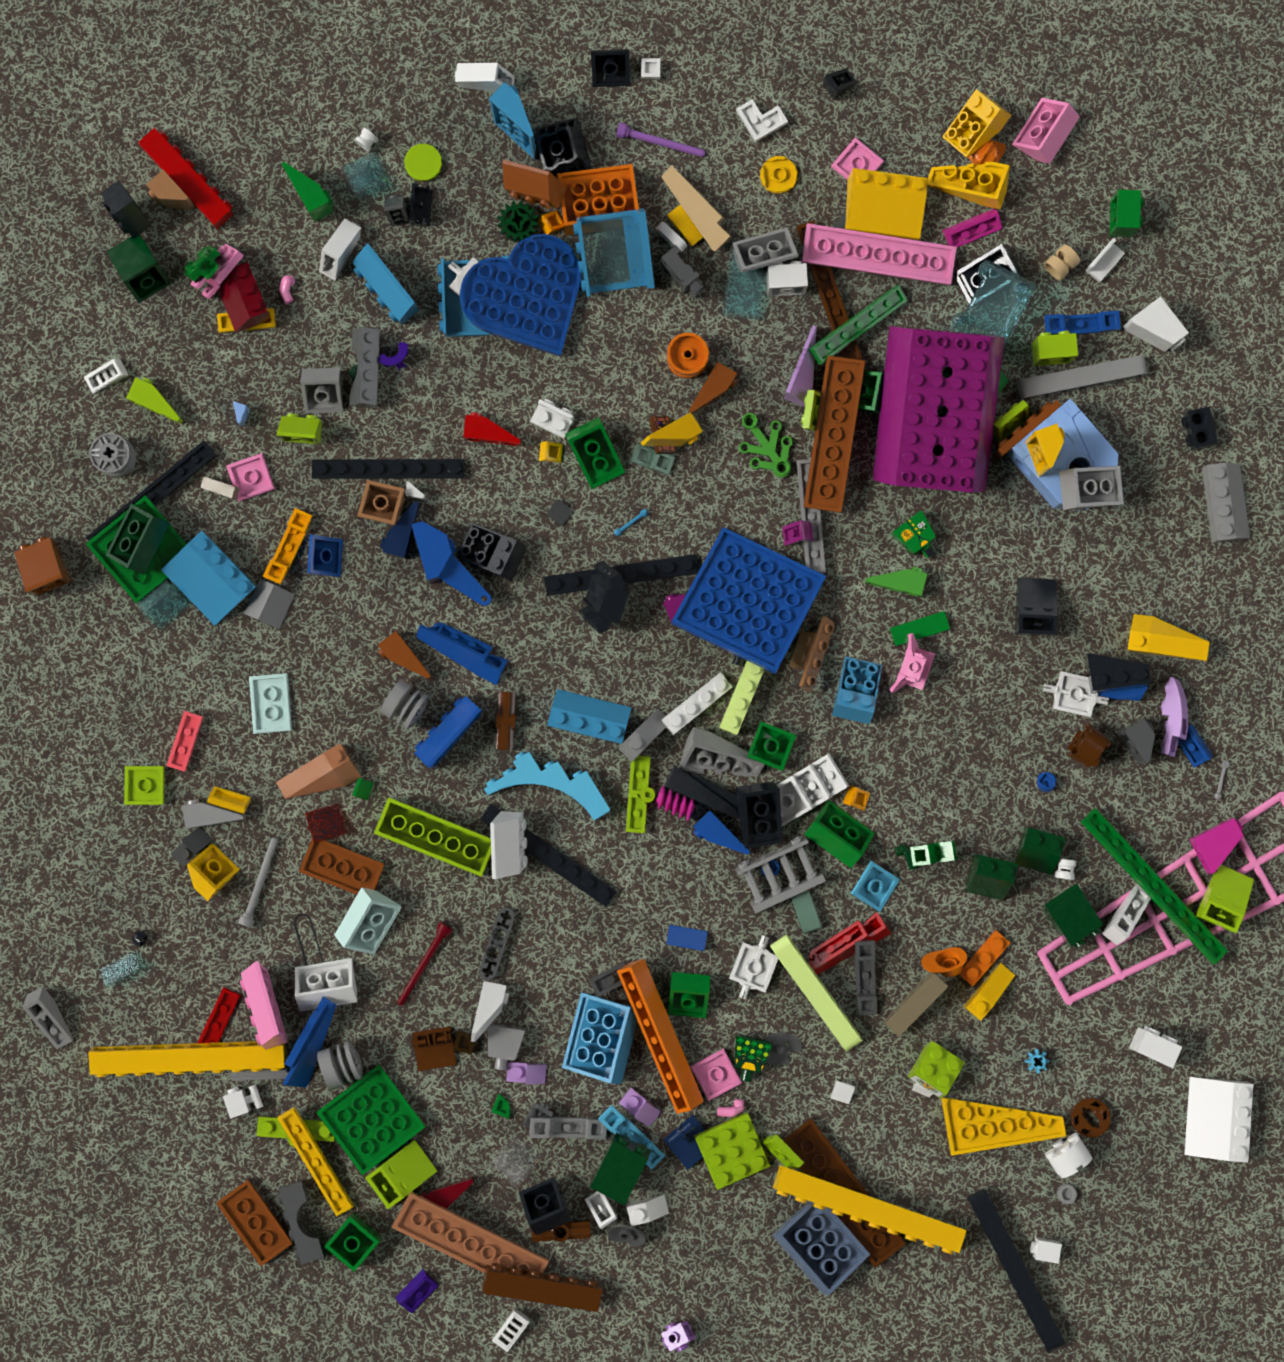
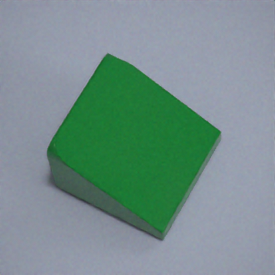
M358 778L352 795L368 800L374 783Z

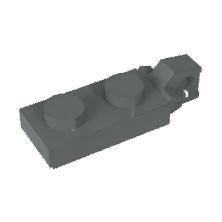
M628 961L622 962L589 979L597 997L622 985L617 970L627 965Z

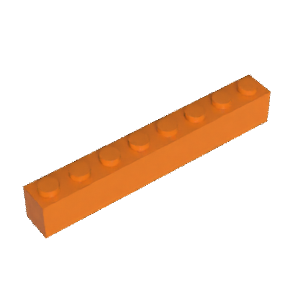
M645 959L630 962L617 970L619 978L676 1113L692 1111L704 1101Z

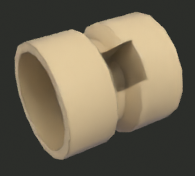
M1063 244L1055 252L1056 256L1052 255L1044 262L1046 270L1058 281H1061L1069 273V270H1073L1081 262L1077 253L1066 244Z

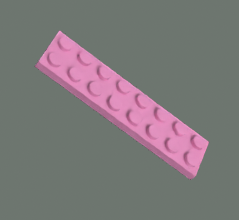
M808 223L806 225L801 262L950 286L957 247Z

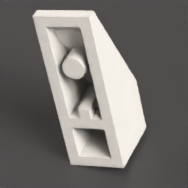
M1138 884L1134 886L1102 932L1105 937L1116 945H1119L1130 936L1151 899Z
M483 982L472 1029L471 1042H475L502 1012L503 1004L507 1005L509 993H506V985Z

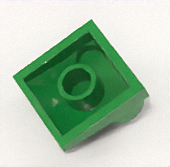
M760 721L747 758L783 771L796 735Z

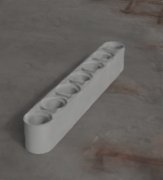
M1144 355L1021 379L1016 381L1019 400L1023 401L1024 398L1028 397L1033 399L1042 397L1043 394L1053 395L1061 393L1063 390L1068 392L1078 390L1079 387L1083 386L1088 388L1098 386V383L1104 382V384L1116 382L1118 379H1132L1138 375L1142 377L1148 375Z

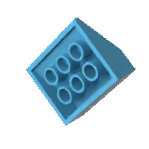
M504 82L489 98L493 122L535 160L537 152L534 134L518 95L519 91L513 85L509 86Z
M204 531L197 534L161 569L214 626L257 587Z
M581 992L562 1068L610 1084H622L638 1022L632 1006Z

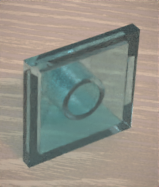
M375 151L341 167L357 201L392 185Z

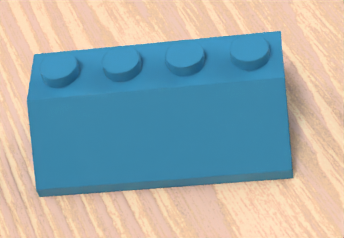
M366 244L352 262L355 266L353 271L359 278L363 277L366 280L365 286L371 293L375 292L378 295L376 300L382 308L386 306L389 309L388 315L393 322L398 321L402 325L419 310L413 299L371 246Z
M557 689L547 726L622 744L632 707Z

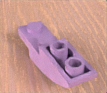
M1170 677L1169 682L1165 686L1166 697L1161 705L1162 715L1169 718L1164 725L1166 732L1164 739L1161 741L1160 749L1162 754L1175 757L1178 740H1186L1188 707L1181 682Z

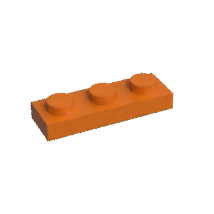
M995 930L963 966L959 975L971 986H974L1009 946L1010 942Z

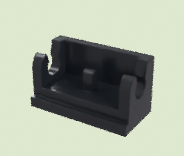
M412 183L409 222L413 226L430 227L433 189H430L429 185L421 187L417 183Z

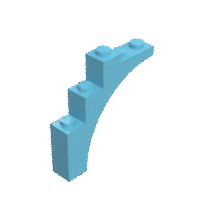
M525 751L515 756L516 760L513 761L516 766L515 770L511 767L502 773V778L499 780L496 777L486 783L487 787L484 788L487 795H491L501 789L515 785H543L560 790L574 798L587 810L594 820L610 811L609 806L587 771L582 772L580 770L572 775V780H569L558 761L554 763L553 760L543 766L544 770L541 771L531 753H525Z

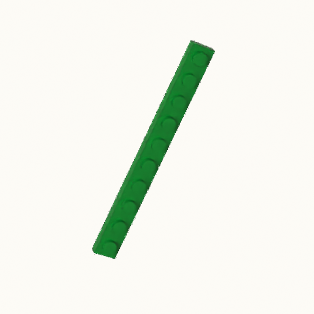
M1096 808L1092 809L1080 821L1084 827L1211 964H1217L1228 950Z

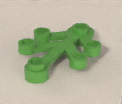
M753 413L745 414L742 418L743 427L751 430L762 447L742 442L739 445V451L742 454L754 453L769 456L772 462L760 461L756 457L750 460V467L755 470L759 468L773 470L777 477H787L792 469L790 462L787 460L789 448L792 445L791 437L784 436L782 438V451L779 458L775 450L778 433L782 427L781 423L776 420L771 423V434L768 442L756 425L757 417ZM748 418L752 419L753 424L747 425L746 420ZM774 423H777L779 425L778 430H774L772 428V425ZM789 439L790 444L784 445L783 440ZM747 445L748 450L742 451L741 446ZM757 460L759 465L754 467L752 461ZM784 465L785 471H779L778 467Z

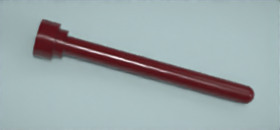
M439 922L436 927V937L397 1000L399 1006L405 1004L443 938L446 939L453 931L451 927H447L443 922Z

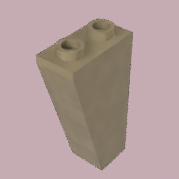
M928 971L883 1023L900 1037L949 987L945 984L947 980L940 973Z

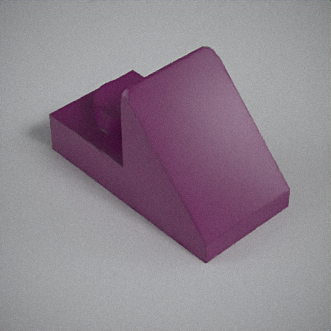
M800 520L782 527L784 546L813 541L811 522Z

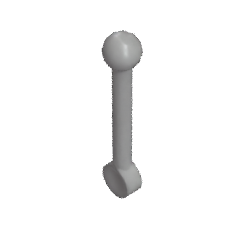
M1228 761L1221 763L1222 771L1217 793L1214 794L1216 800L1222 798L1221 789L1226 768L1229 767Z

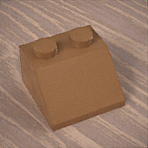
M164 170L146 184L150 189L148 194L158 206L163 204L166 209L184 210L196 208Z
M367 480L357 517L395 526L402 513L406 499L405 489Z

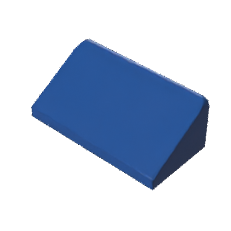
M1190 724L1186 740L1179 739L1178 744L1195 768L1211 759L1213 755L1193 724Z
M669 925L666 944L704 951L707 931Z

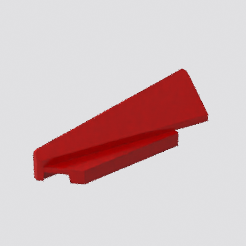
M876 912L863 924L858 920L811 950L808 957L809 965L818 975L854 955L855 941L875 940L876 943L892 933L878 912Z

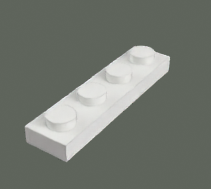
M720 672L661 721L674 735L730 690L732 685Z

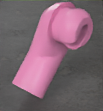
M291 275L284 276L279 286V292L286 305L294 301L289 291L290 287L295 284V278Z
M734 1100V1106L718 1107L717 1116L734 1117L743 1112L745 1109L744 1100Z

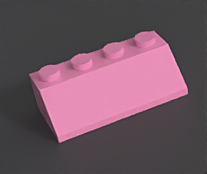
M259 961L254 962L241 973L242 980H240L242 990L246 991L247 998H245L246 1005L252 1011L253 1016H250L253 1027H256L258 1034H255L257 1043L267 1050L288 1042L268 971Z

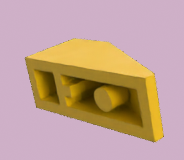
M690 412L648 435L641 444L642 446H683L686 443L691 445L699 440L697 436L703 431Z
M1000 962L963 1007L981 1021L998 1001L1015 977V974Z

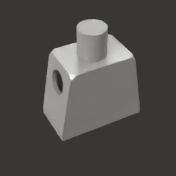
M490 1024L488 1026V1057L496 1058L494 1069L506 1070L507 1060H516L526 1029Z

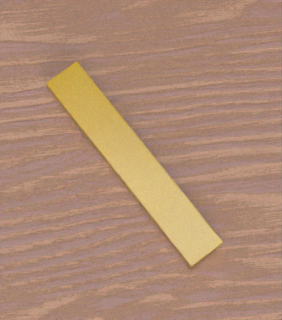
M296 1107L277 1117L336 1217L353 1208V1202Z

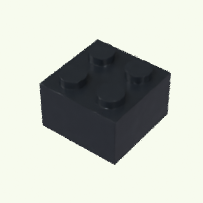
M117 181L100 193L104 198L103 205L113 220L119 224L118 226L124 234L129 233L133 239L151 227L139 206L120 181Z
M555 1177L519 1192L529 1227L535 1235L572 1220L561 1186Z

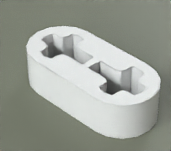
M661 222L655 228L656 232L672 247L677 245L681 252L687 247L686 242L666 223Z

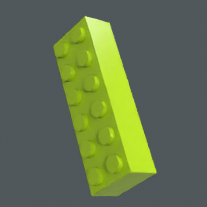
M390 797L387 799L374 831L376 835L481 877L484 875L491 858L490 837Z

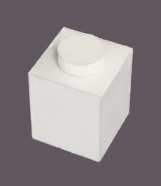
M1036 1237L1035 1242L1032 1241L1030 1253L1033 1254L1035 1260L1059 1264L1062 1244L1056 1240Z

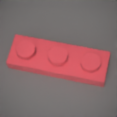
M184 711L166 766L184 772L187 771L204 718L203 716Z

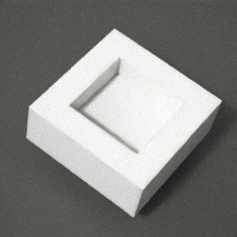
M641 58V79L660 80V58Z

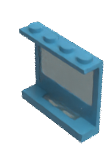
M645 209L576 217L577 223H573L574 234L579 236V242H576L577 254H581L582 261H578L579 272L584 273L581 287L582 292L586 291L587 297L590 296V293L646 286L647 289L655 288Z

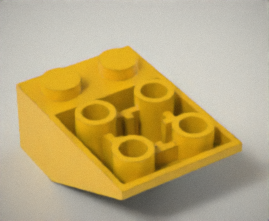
M976 89L945 132L943 138L968 158L998 134L1012 115L988 95Z

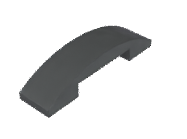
M875 940L855 941V982L858 1016L877 1014Z

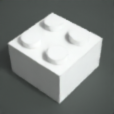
M792 261L790 264L779 262L768 265L766 272L767 297L805 295L808 287L807 264L801 261Z
M1147 1026L1144 1029L1138 1027L1129 1048L1173 1068L1182 1049L1181 1046L1177 1045L1178 1040L1164 1034L1160 1037V1032Z

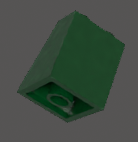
M141 234L133 239L129 237L106 251L123 283L138 303L171 284Z
M973 854L965 892L1003 901L1014 884L1018 864Z
M1077 883L1044 905L1043 912L1070 949L1073 947L1078 949L1086 943V938L1089 936L1094 938L1102 932L1100 929L1103 927V923Z
M616 1132L595 1172L590 1188L625 1205L649 1158L651 1150L644 1144H638L630 1140L628 1136Z

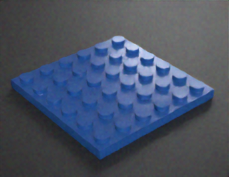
M723 527L671 624L776 674L826 576Z

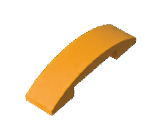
M294 508L287 523L288 527L273 559L270 560L264 572V578L281 585L308 531L312 515Z

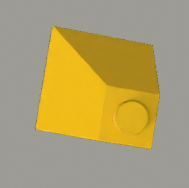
M213 843L187 864L194 889L207 901L215 896L240 870Z

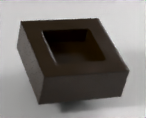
M457 1030L452 1050L472 1055L475 1042H471L472 1034Z

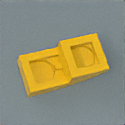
M681 204L667 214L672 224L681 232L690 246H693L703 238Z

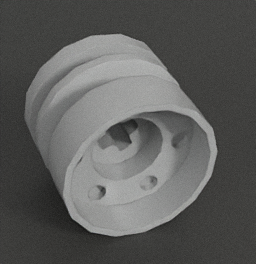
M105 433L98 436L91 444L89 450L90 460L104 474L111 477H122L129 474L134 468L136 452L133 446L120 435ZM112 450L114 453L111 455L112 457L110 458L108 455Z
M400 679L384 701L380 713L390 719L398 713L397 724L400 725L406 719L403 727L409 730L425 711L429 696L424 694L418 700L421 691L417 690L413 695H410L412 685Z
M350 1040L344 1042V1048L341 1044H337V1054L334 1053L331 1047L317 1052L321 1073L330 1090L344 1085L343 1076L346 1077L349 1083L354 1082V1077L357 1081L363 1078L360 1057Z

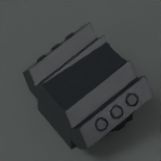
M577 117L538 127L537 129L538 138L536 143L543 168L546 171H550L557 179V174L593 169L590 165L591 159L585 144V137L581 131L582 126Z
M605 561L593 565L597 573L589 577L591 580L586 597L582 598L586 607L579 610L584 621L599 634L609 630L611 622L620 623L630 590L628 588L629 583L624 582L621 575Z

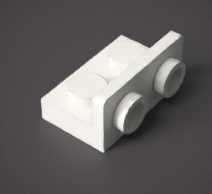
M540 399L530 423L565 439V433L569 431L574 421V416L571 415L572 412L564 407L559 409L555 407V403L552 401Z

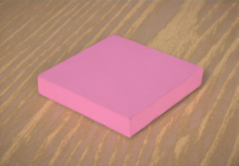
M855 137L831 165V168L848 180L853 168L877 171L884 163V160Z
M263 453L226 465L232 484L240 487L237 497L239 502L275 490Z
M724 1048L690 1066L708 1101L742 1083Z

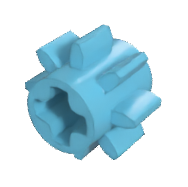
M1035 1048L1032 1054L1027 1052L1029 1058L1024 1060V1062L1030 1064L1028 1070L1031 1071L1035 1068L1037 1074L1040 1072L1039 1069L1047 1070L1045 1065L1050 1060L1044 1058L1046 1052L1043 1051L1039 1054L1037 1048ZM1035 1057L1041 1062L1039 1065L1035 1064L1033 1060Z

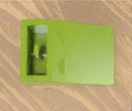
M1220 865L1211 878L1195 916L1224 930L1237 933L1246 912L1254 879L1224 865Z
M414 1139L368 1173L365 1179L386 1208L390 1209L406 1197L410 1191L416 1189L436 1173L437 1169Z

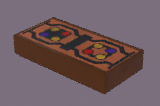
M651 416L649 418L652 433L670 424L669 416ZM654 446L656 454H673L676 452L675 446Z

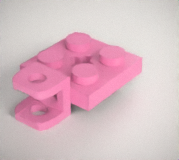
M228 244L221 246L217 250L220 255L214 261L220 265L219 269L208 280L200 275L195 282H191V285L196 289H199L205 282L208 283L202 292V295L207 299H210L216 293L222 281L244 256Z

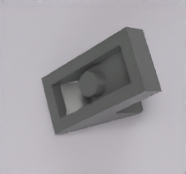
M198 827L181 840L182 843L171 855L185 868L213 840Z

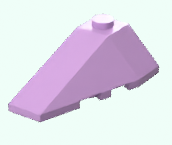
M816 326L811 328L784 396V399L804 407L807 391L813 388L815 358L809 348L815 345Z

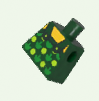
M741 1034L736 1035L734 1066L742 1069L740 1080L751 1082L753 1072H762L773 1042Z

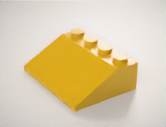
M853 168L847 180L845 229L919 240L927 196V178Z

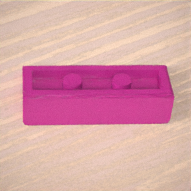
M991 209L942 231L948 245L958 248L999 231L1003 227L998 211Z

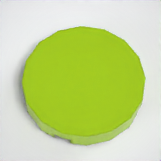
M426 143L417 144L406 153L404 159L405 169L414 180L428 182L435 179L440 173L442 158L438 150L432 145Z

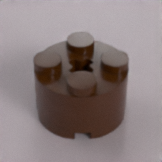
M1087 723L1082 726L1085 728L1082 732L1078 730L1067 748L1070 750V753H1066V756L1085 768L1096 767L1101 761L1100 756L1102 752L1106 751L1111 744L1107 735Z

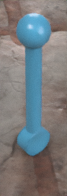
M641 510L638 516L633 518L623 527H621L620 529H615L614 534L616 536H620L622 531H624L638 519L647 516V510Z

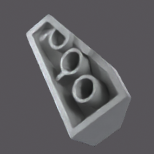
M693 727L686 740L679 768L696 774H704V770H715V775H722L724 771H732L737 776H758L765 764L747 758V751L716 734Z

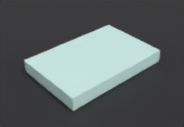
M288 673L250 676L253 734L292 731Z

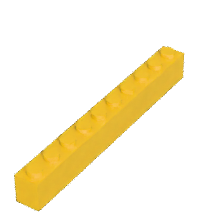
M257 1041L92 1047L88 1052L90 1075H96V1077H105L108 1074L126 1076L128 1073H135L136 1076L146 1075L147 1073L163 1075L166 1072L184 1074L186 1071H193L194 1074H201L205 1071L222 1073L224 1070L242 1072L244 1069H251L253 1072H259L263 1069L280 1071L286 1066L287 1047L286 1043L266 1050L261 1045L259 1046Z
M782 1165L779 1166L773 1188L777 1190L779 1195L788 1197L789 1194L796 1196V1201L805 1204L807 1200L811 1201L816 1208L825 1210V1207L831 1208L832 1213L842 1217L844 1213L851 1215V1220L859 1223L862 1220L868 1221V1226L880 1229V1226L887 1228L886 1232L897 1236L899 1232L903 1233L908 1240L914 1242L917 1239L923 1240V1245L935 1248V1245L942 1247L941 1251L953 1255V1252L960 1253L967 1231Z

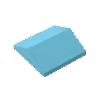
M870 861L851 894L881 912L900 879Z

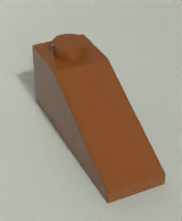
M717 362L688 413L695 414L726 394L729 388L733 390L738 382L736 379L737 373Z
M397 631L378 644L380 648L378 652L384 660L388 658L390 661L429 680L432 678Z

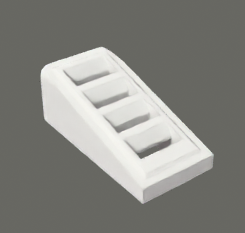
M114 358L84 378L91 392L95 394L127 377L128 373L122 361ZM108 369H109L111 375L113 376V377H111V378L109 377V375H108V373H107V371H106V370H108ZM100 373H102V375L104 376L106 380L105 382L102 381L99 375ZM93 377H96L99 383L98 386H96Z
M514 1308L492 1341L508 1352L527 1327L530 1319ZM515 1318L516 1320L521 1322L522 1325L519 1326L514 1321H512V1319ZM511 1324L513 1327L518 1329V1331H513L511 1328L508 1327V1325ZM503 1331H508L510 1334L513 1335V1338H510L508 1335L503 1333ZM502 1336L509 1341V1344H505L498 1338Z

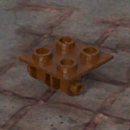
M450 1026L412 1033V1045L415 1049L418 1071L456 1065L455 1052L452 1050L453 1040Z

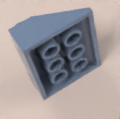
M810 1201L785 1221L772 1234V1237L823 1295H830L870 1253L837 1215L832 1213L831 1208L825 1207V1210L814 1207V1203Z

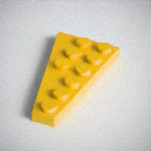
M941 1097L951 1156L1066 1137L1062 1116Z

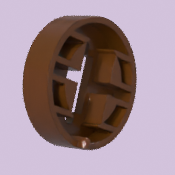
M1095 1098L1079 1100L1073 1106L1070 1114L1073 1128L1079 1134L1089 1138L1104 1134L1111 1121L1107 1106ZM1094 1102H1097V1103H1099L1100 1105L1096 1107V1106L1091 1105V1104L1094 1103ZM1082 1108H1086V1110L1089 1108L1100 1121L1098 1123L1099 1128L1095 1126L1092 1128L1082 1115ZM1106 1112L1107 1117L1103 1119L1102 1113ZM1077 1116L1078 1123L1075 1124L1074 1118ZM1085 1128L1089 1131L1087 1133H1083L1081 1130Z

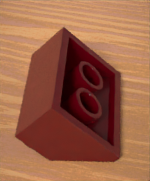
M248 262L235 266L219 285L218 291L234 331L238 333L270 321L271 318Z

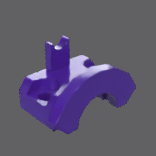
M400 342L398 344L399 351L396 356L387 357L381 354L378 362L387 368L396 365L399 371H401V367L406 368L403 360L408 356V344Z

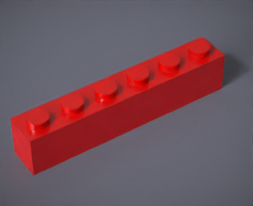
M153 128L138 142L140 147L161 170H164L212 225L216 229L220 228L234 215L231 211L232 205L226 199L222 201L219 198L220 192L213 185L209 187L206 184L207 178L200 171L196 173L193 170L194 164L188 158L184 160L180 156L181 150L175 144L171 146L167 142L169 138L162 130L158 132Z

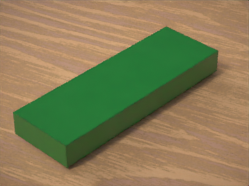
M945 611L889 628L896 647L908 643V634H914L915 639L918 640L949 630L950 626Z

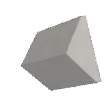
M260 579L244 614L279 629L295 594Z

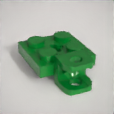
M204 246L197 253L199 257L194 262L191 260L184 267L186 271L183 274L194 282L200 275L208 280L220 267L214 261L220 253L211 246L207 248Z

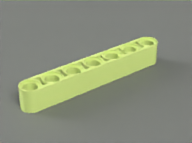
M786 934L770 946L775 955L845 1051H849L861 1043L863 1039L790 937Z

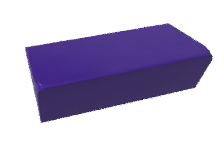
M422 1269L396 1296V1299L402 1307L413 1313L439 1284Z

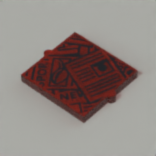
M338 804L305 813L308 822L307 829L310 830L314 843L347 834L343 823L344 817L341 816Z

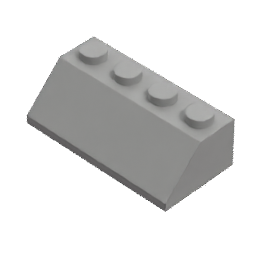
M1240 463L1206 465L1202 468L1212 543L1250 539Z

